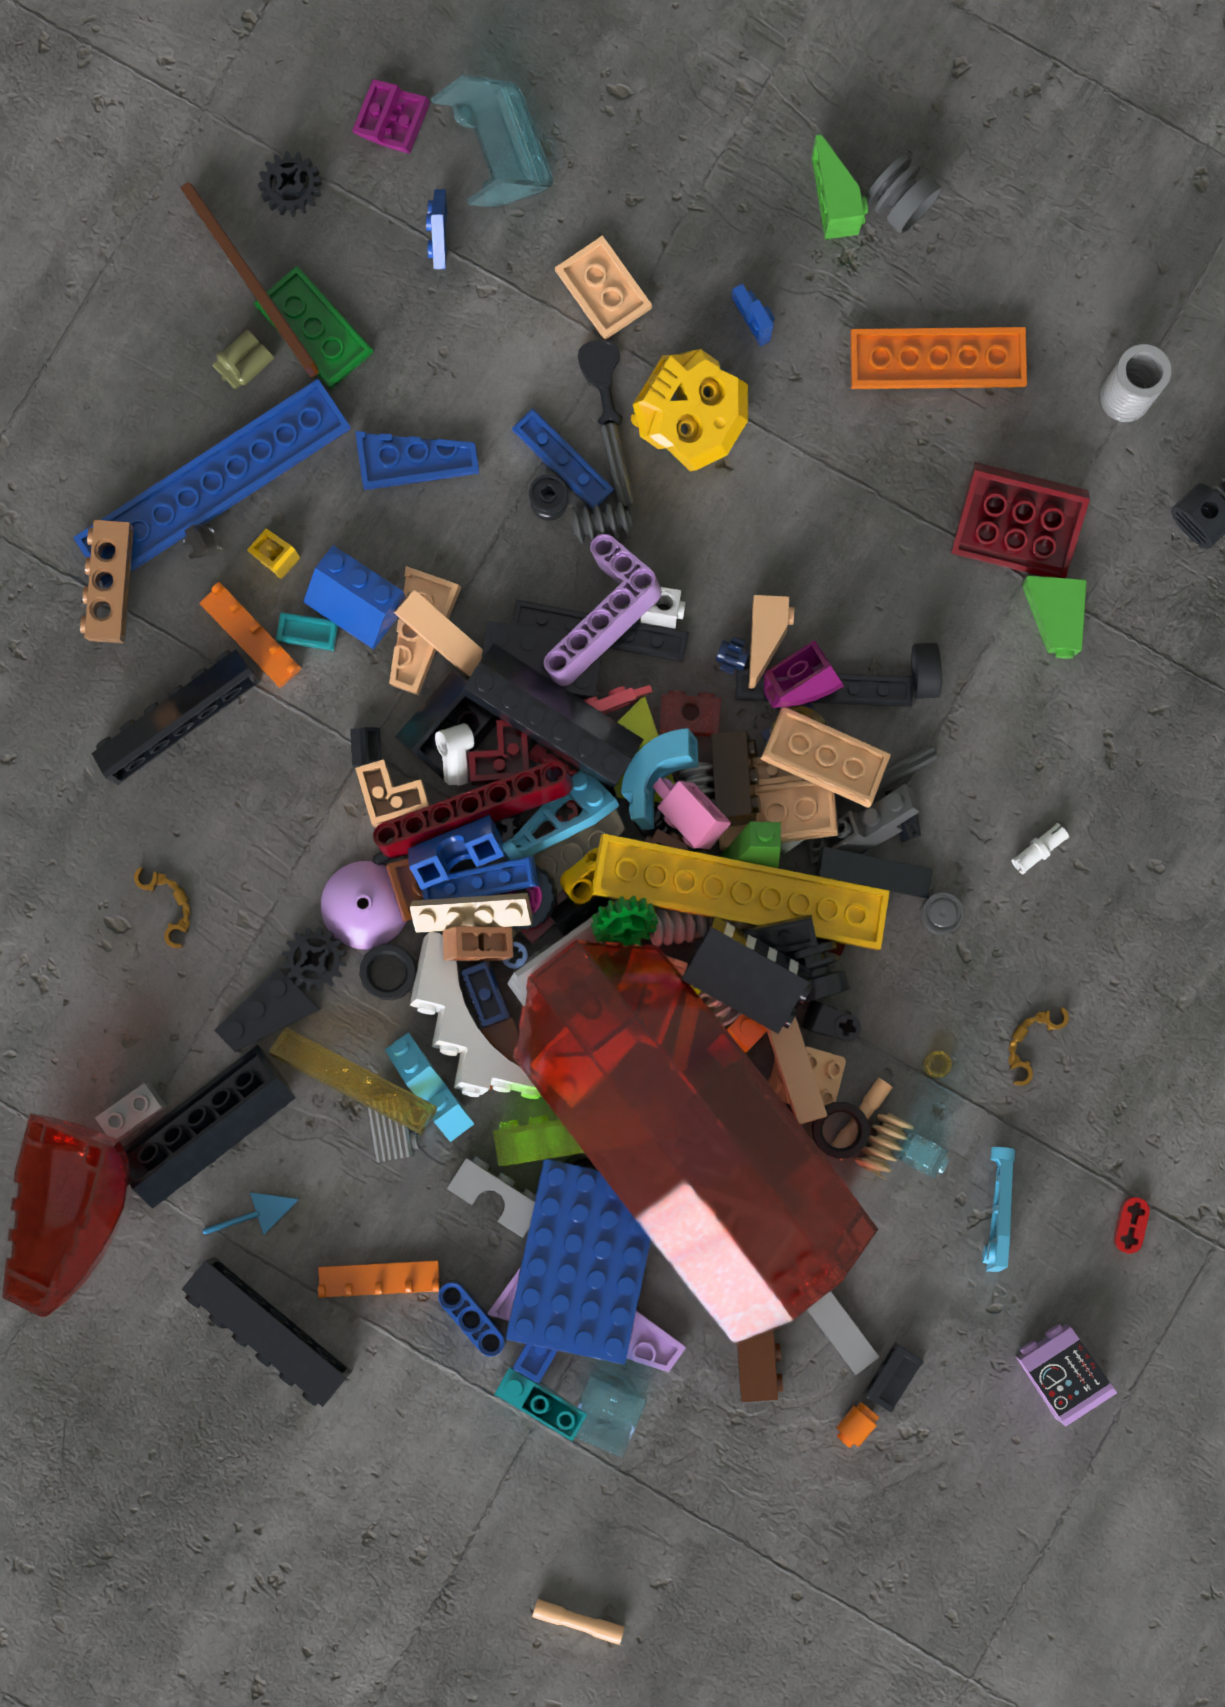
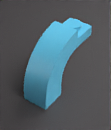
M689 728L670 731L649 741L636 753L625 771L621 794L630 803L629 813L631 819L642 830L654 829V795L656 791L652 786L659 778L664 779L675 771L698 767V740Z

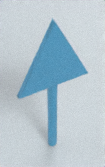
M250 1192L256 1211L203 1229V1234H209L258 1217L263 1235H265L299 1199Z

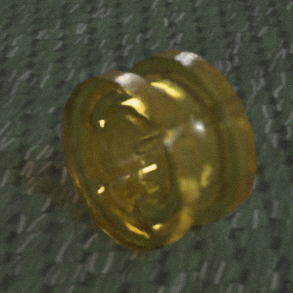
M942 1051L928 1053L923 1060L925 1073L933 1078L946 1076L952 1067L949 1055ZM934 1056H939L938 1060L943 1059L945 1065L940 1069V1073H936L937 1069H931L930 1063L934 1062Z

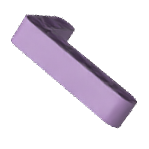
M601 534L595 537L591 542L590 549L600 569L618 583L619 586L546 655L544 667L553 682L560 686H567L574 682L661 597V587L654 572L608 534ZM630 567L627 571L622 572L625 568ZM650 584L648 587L641 589L644 585ZM629 604L626 608L620 609L623 605ZM607 624L605 628L599 629L601 626ZM586 645L583 649L577 650L580 646ZM565 665L561 670H556L559 666Z

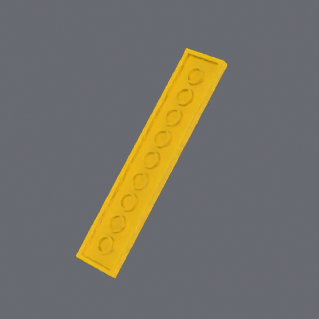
M602 834L591 895L617 900L621 896L625 900L636 896L637 901L646 898L647 904L652 903L653 907L710 918L717 916L725 921L751 926L812 915L818 939L880 950L890 891Z

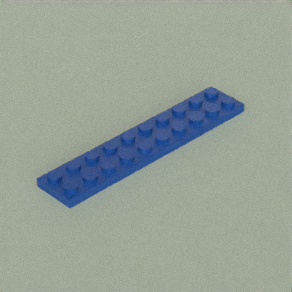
M317 379L101 520L130 522L134 527L131 573L349 431L351 427L319 379ZM89 527L73 537L86 558L91 557L92 545H88L87 541ZM115 546L105 547L102 551V558L111 559L116 552ZM105 575L100 579L106 588L113 584L112 575Z

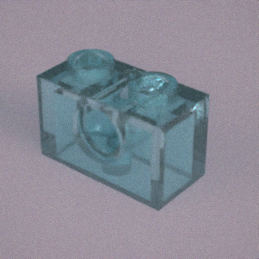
M909 1133V1138L905 1140L902 1146L903 1150L899 1151L897 1160L928 1177L935 1178L936 1174L942 1175L949 1162V1159L946 1158L948 1151L916 1133Z

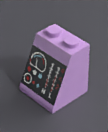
M1057 1324L1045 1332L1047 1337L1036 1343L1033 1340L1020 1349L1021 1354L1016 1356L1055 1419L1064 1426H1067L1117 1394V1392L1074 1330L1068 1325L1062 1327L1061 1324Z

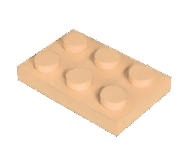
M603 235L555 267L557 275L604 340L652 309L651 302Z

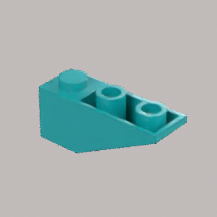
M509 1367L494 1395L573 1442L588 1414L541 1381L538 1384L512 1369L513 1367Z

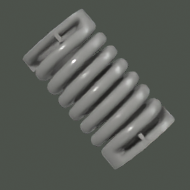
M1138 344L1124 352L1102 384L1099 393L1102 409L1109 417L1120 422H1132L1141 418L1167 386L1171 377V364L1165 353L1156 346L1149 344ZM1129 380H1132L1135 383H1137L1140 386V388L1133 385Z

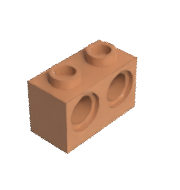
M455 926L443 930L444 961H502L512 958V927Z

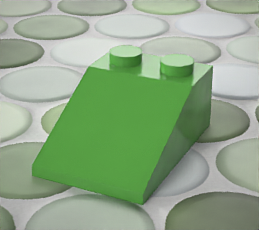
M822 134L816 135L811 158L824 239L859 235L861 224H865V214H868L866 196L861 197L859 185Z

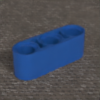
M458 1281L445 1283L438 1294L441 1306L483 1355L493 1357L500 1354L506 1342L503 1331L487 1315V1312L462 1283ZM450 1287L458 1289L461 1294L460 1301L449 1303L445 1298V1290ZM472 1310L479 1314L480 1323L477 1326H469L465 1323L464 1314L467 1311ZM487 1334H495L500 1340L499 1347L492 1350L488 1349L483 1343L484 1337Z

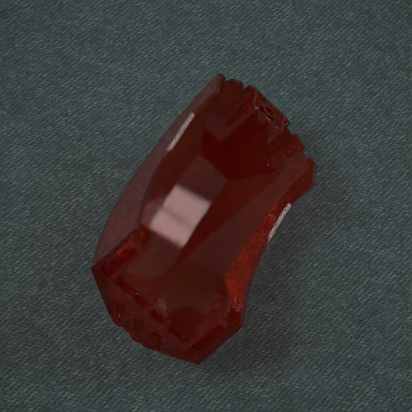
M576 939L528 977L526 985L527 996L525 1006H522L518 1028L520 1034L518 1044L514 1049L513 1058L620 1200L733 1343L793 1321L844 1280L878 1231L877 1226L767 1080L691 985L681 980L683 977L657 945L623 946V943L619 942L592 943L588 940Z

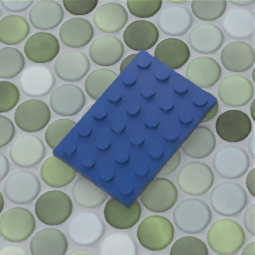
M543 1159L505 1339L625 1365L662 1184Z

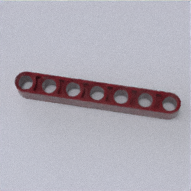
M556 760L549 761L383 822L374 829L373 840L388 858H398L408 854V848L485 816L490 815L493 822L562 798L572 791L574 786L573 780L562 762ZM562 776L558 781L552 782L556 777ZM534 786L532 790L524 792L527 788ZM505 797L503 801L497 802L499 798ZM477 807L475 811L469 813L472 808ZM450 817L446 822L441 823L443 819ZM422 827L420 831L414 833L417 828ZM394 837L391 842L386 843L388 839Z

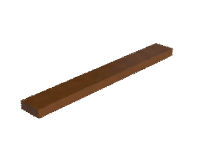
M187 182L180 188L307 374L310 378L317 375L319 369L193 185Z

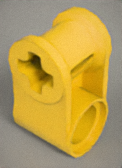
M599 847L589 851L580 861L566 870L560 878L561 888L575 903H586L595 896L591 895ZM581 882V885L574 889V886Z

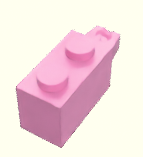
M659 778L652 786L663 799L657 808L665 815V822L672 828L678 829L683 835L682 840L693 849L710 850L731 824L726 816L695 783L678 781L674 785L667 778Z

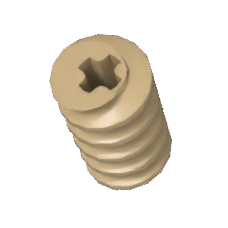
M890 1113L887 1115H877V1119L882 1123V1126H871V1129L877 1135H869L867 1141L871 1146H865L861 1150L865 1157L855 1156L854 1158L859 1166L883 1179L885 1178L881 1171H892L886 1163L887 1160L897 1161V1157L892 1153V1150H903V1147L897 1142L898 1139L908 1140L909 1138L903 1129H914V1126Z

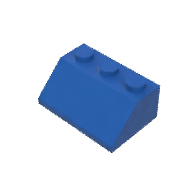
M332 545L315 567L303 602L374 650L397 620L398 616L394 611L406 597L401 589Z

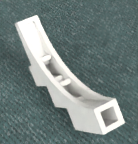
M429 932L423 938L410 1006L418 1008L417 1011L424 1014L432 1015L435 1012L438 1013L432 1047L440 1049L439 1052L445 1055L456 1056L457 1053L460 1054L454 1088L462 1090L463 1095L470 1097L483 1095L490 1089V1085H493V1089L499 1092H510V1090L521 1092V1096L529 1099H538L545 1095L550 1089V1083L545 1077L528 1072L509 1061L488 1042L477 1028L462 996L458 981L457 962L444 961L443 934Z

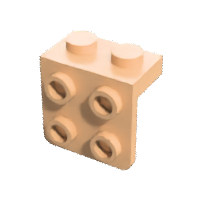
M805 1046L824 1106L836 1102L846 1064L845 1058ZM774 1057L775 1062L771 1077L767 1083L765 1098L790 1104L776 1058Z

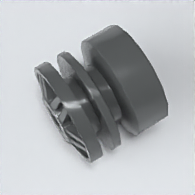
M907 154L901 155L893 163L889 164L877 176L866 194L867 204L872 206L877 203L875 207L877 213L880 214L889 207L892 208L886 221L899 234L908 231L928 211L942 191V187L929 175H925L918 181H915L920 166L918 164L910 166L912 159Z

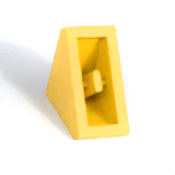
M265 529L247 549L250 554L281 580L300 559L297 551L290 544L268 529Z

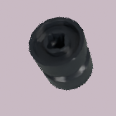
M545 474L537 477L531 483L529 498L534 514L546 521L560 518L568 506L567 489L564 482L555 475Z

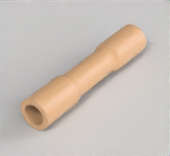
M879 1077L859 1106V1109L865 1114L867 1121L874 1111L880 1107L893 1088ZM853 1117L841 1129L831 1146L845 1148L856 1140L858 1125Z
M537 1599L532 1615L534 1618L574 1628L618 1645L621 1642L625 1628L606 1620L594 1619L566 1610L562 1606Z

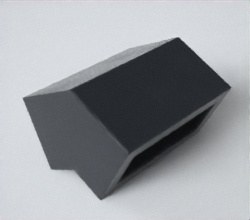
M362 727L350 729L352 766L354 768L382 760L380 728Z

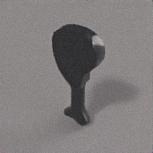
M596 340L582 345L578 351V363L586 380L600 392L603 414L598 419V423L601 425L616 423L618 426L622 422L623 417L614 407L611 375L619 363L620 353L617 345L609 340Z

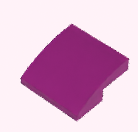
M373 79L352 132L374 143L410 154L430 101L426 96L402 91L398 85Z

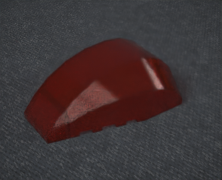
M30 1113L14 1172V1183H18L17 1198H12L11 1210L15 1211L14 1229H9L8 1241H12L11 1258H6L2 1298L40 1317H47L67 1302L88 1280L104 1257L118 1229L127 1201L130 1182L129 1161L120 1140L82 1124Z

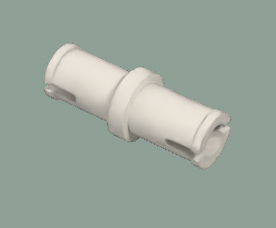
M1056 823L1039 839L1034 838L1031 840L1029 847L1011 859L1012 864L1021 874H1025L1041 859L1046 860L1054 848L1064 840H1067L1069 838L1068 833L1060 824Z

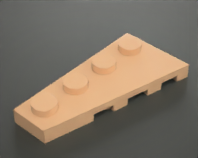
M406 566L404 575L406 577L404 590H402L405 597L412 590H416L449 619L461 586ZM398 619V636L396 646L394 647L389 684L419 696L436 649L402 619Z

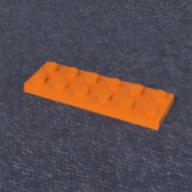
M1026 327L851 329V389L1026 387Z

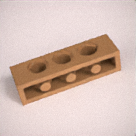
M94 520L93 528L89 527L87 541L88 545H92L91 557H87L85 562V573L89 575V584L84 586L83 603L87 604L86 615L81 617L80 630L81 633H84V638L89 641L125 644L134 527L130 522ZM107 546H115L116 549L115 555L111 559L102 558V551ZM105 575H112L113 584L107 589L100 588V579ZM103 604H109L111 607L110 614L106 618H99L97 615L98 608Z

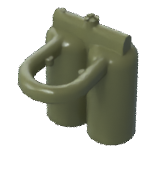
M246 329L226 349L217 353L218 360L213 364V367L222 375L221 379L223 381L227 380L232 388L236 390L241 385H247L274 360V357Z

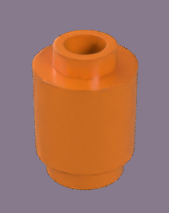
M861 1401L857 1407L853 1405L836 1426V1429L840 1431L837 1437L849 1448L853 1444L859 1448L877 1426L876 1421L880 1417Z

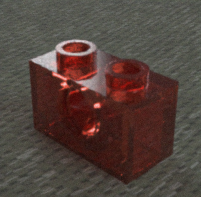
M670 690L668 695L662 694L659 734L689 728L694 736L711 737V734L719 733L721 698H715L714 693L699 692L697 697L685 696L686 692ZM692 706L697 709L699 715L694 720H687L683 717L682 710L685 707Z

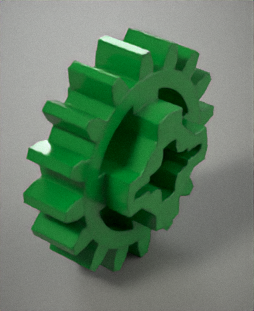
M621 896L619 901L615 903L609 900L608 907L600 906L598 908L599 914H593L592 916L593 922L591 927L596 942H602L604 948L609 947L611 944L614 950H617L620 945H623L626 949H629L630 945L634 943L639 946L641 945L640 940L642 938L650 939L649 932H656L657 930L655 925L658 923L656 912L652 903L647 904L646 898L637 901L636 896H632L629 900H625Z

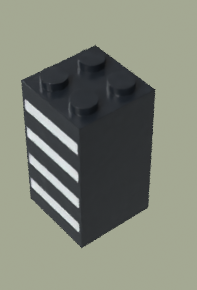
M717 916L714 917L686 966L681 979L779 1034L782 1027L789 1028L796 1016V1003L798 1001L802 1003L805 1001L812 988L810 985L813 981L809 979L811 969Z

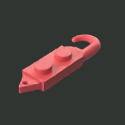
M650 685L634 690L632 688L625 689L624 686L609 691L608 697L600 700L597 697H592L584 701L600 712L608 714L636 703L637 699L653 691Z

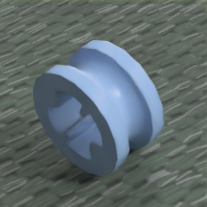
M513 942V947L520 948L518 950L519 953L523 952L522 959H517L515 964L509 963L510 958L502 961L507 967L518 969L525 964L528 954L526 948L521 943Z

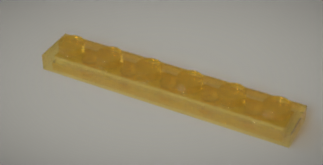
M286 1027L269 1050L272 1057L420 1135L423 1134L437 1112V1107L432 1103Z

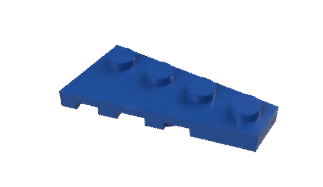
M355 431L364 490L480 474L475 442L443 439L428 440L421 437L410 436L408 438L397 437L392 434L380 433V435Z

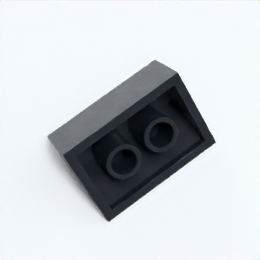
M454 671L447 676L395 736L402 745L442 780H444L443 760L436 746V732L463 723L467 724L474 737V746L472 749H469V752H473L496 726V720H501V718L461 694L467 680Z

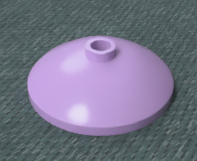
M358 861L348 864L333 874L323 890L321 913L327 929L334 933V937L337 940L340 939L343 944L349 947L367 950L381 944H388L399 935L406 924L402 920L387 868L383 864L377 865L373 861ZM362 898H366L369 902L368 907L365 909L358 907V902Z

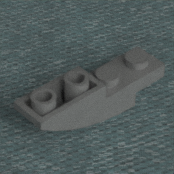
M904 784L859 814L853 811L844 814L837 819L838 836L805 840L812 864L815 866L818 864L820 847L860 853L903 831L901 823L920 812L912 788Z

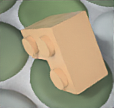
M384 759L355 768L371 824L374 828L383 822L430 805L424 783L421 779L394 787L388 765Z

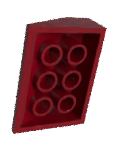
M974 462L951 554L1043 577L1066 578L1090 501L1089 490Z

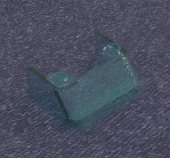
M461 75L431 97L434 104L452 106L455 120L460 125L475 130L492 178L483 182L482 189L467 199L469 205L501 207L542 193L552 186L553 177L521 90L514 83Z

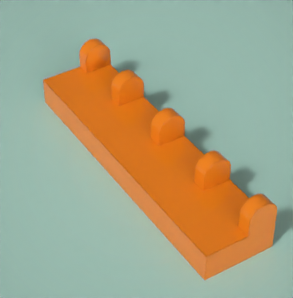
M217 582L211 588L212 592L199 604L281 689L302 668L220 582Z
M439 1260L318 1267V1298L439 1292L440 1290Z

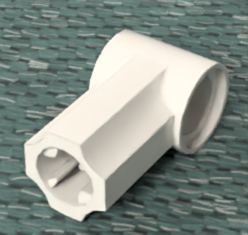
M463 723L438 731L435 734L436 746L443 760L444 781L448 785L461 786L467 784L470 779L469 749H472L474 746V737L469 726Z

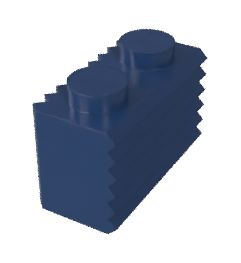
M489 961L462 971L461 975L465 976L463 979L467 982L465 986L469 987L468 992L471 993L470 997L473 998L472 1003L475 1004L474 1008L477 1009L476 1014L480 1015L479 1020L482 1021V1026L489 1027L511 1018Z

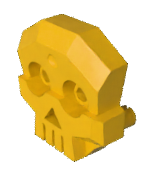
M701 349L680 354L662 355L632 404L635 414H631V422L634 426L639 427L641 438L657 449L666 448L689 471H696L727 456L747 424L748 384L721 370L719 361ZM705 387H708L710 390L709 397H706L703 393ZM674 393H676L678 401H670ZM682 424H685L688 428L686 434L681 432Z

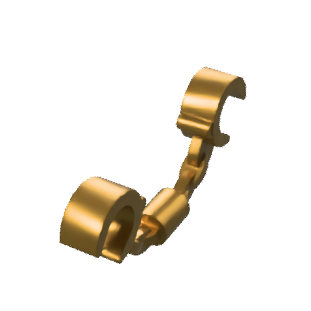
M138 868L134 873V882L137 887L153 892L157 885L167 883L170 888L175 890L172 894L178 906L183 905L184 918H181L177 925L168 924V928L164 933V939L167 945L172 948H183L184 945L171 941V934L174 930L188 933L190 906L185 891L175 881L168 880L165 874L155 871L151 883L143 885L140 877L144 868Z
M1060 1008L1062 1022L1058 1025L1050 1021V1012L1045 1011L1038 1012L1035 1017L1027 1018L1023 1021L1022 1025L1019 1024L1011 1036L1013 1039L1009 1044V1069L1023 1067L1027 1072V1076L1023 1081L1012 1082L1013 1084L1024 1086L1033 1077L1030 1062H1021L1019 1056L1015 1054L1017 1042L1021 1043L1029 1031L1026 1028L1032 1025L1034 1021L1045 1023L1047 1030L1064 1028L1069 1021L1066 1009Z

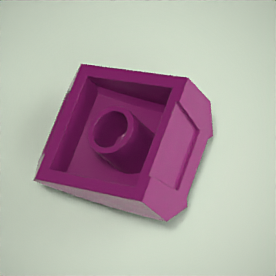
M815 640L770 668L764 674V693L772 708L808 703L844 687Z

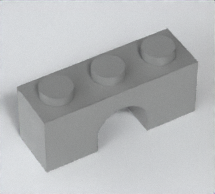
M475 1156L473 1160L466 1158L447 1189L471 1205L475 1203L478 1196L484 1191L491 1190L499 1193L504 1200L505 1208L498 1222L523 1238L529 1229L536 1194L527 1188L524 1192H521L513 1186L516 1181L502 1172L496 1176L488 1171L490 1165L479 1157Z

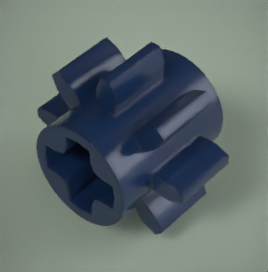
M732 636L731 642L722 641L715 661L722 663L721 671L732 675L735 668L743 671L750 650L744 648L746 641Z

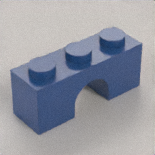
M490 815L408 848L409 868L421 890L449 879L450 869L460 861L472 859L475 866L479 867L504 856L502 837Z

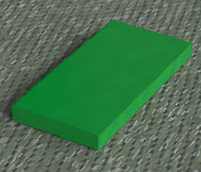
M298 266L294 267L266 291L319 369L317 376L330 390L374 353L373 349ZM256 300L254 302V306L276 329L270 318L267 316L261 305Z

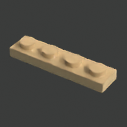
M528 893L415 900L410 905L416 932L443 931L455 926L531 925L533 921Z

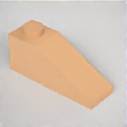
M754 595L749 688L756 687L786 636L788 625H793L794 607H789V597Z

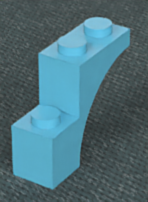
M409 1032L385 1049L405 1084L420 1100L433 1122L450 1142L474 1125L465 1108L442 1080Z

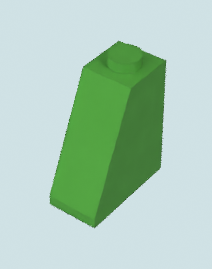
M1027 576L1023 581L1022 587L1047 652L1056 653L1055 657L1073 658V655H1077L1082 650L1086 580Z
M750 821L719 857L778 868L781 850V822Z

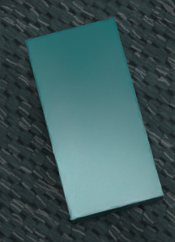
M280 612L276 642L335 651L339 626L328 619Z

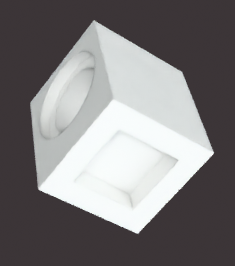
M661 587V597L641 616V623L675 629L677 619H683L686 602L680 601L681 590ZM664 604L669 606L670 609L661 610L657 606Z

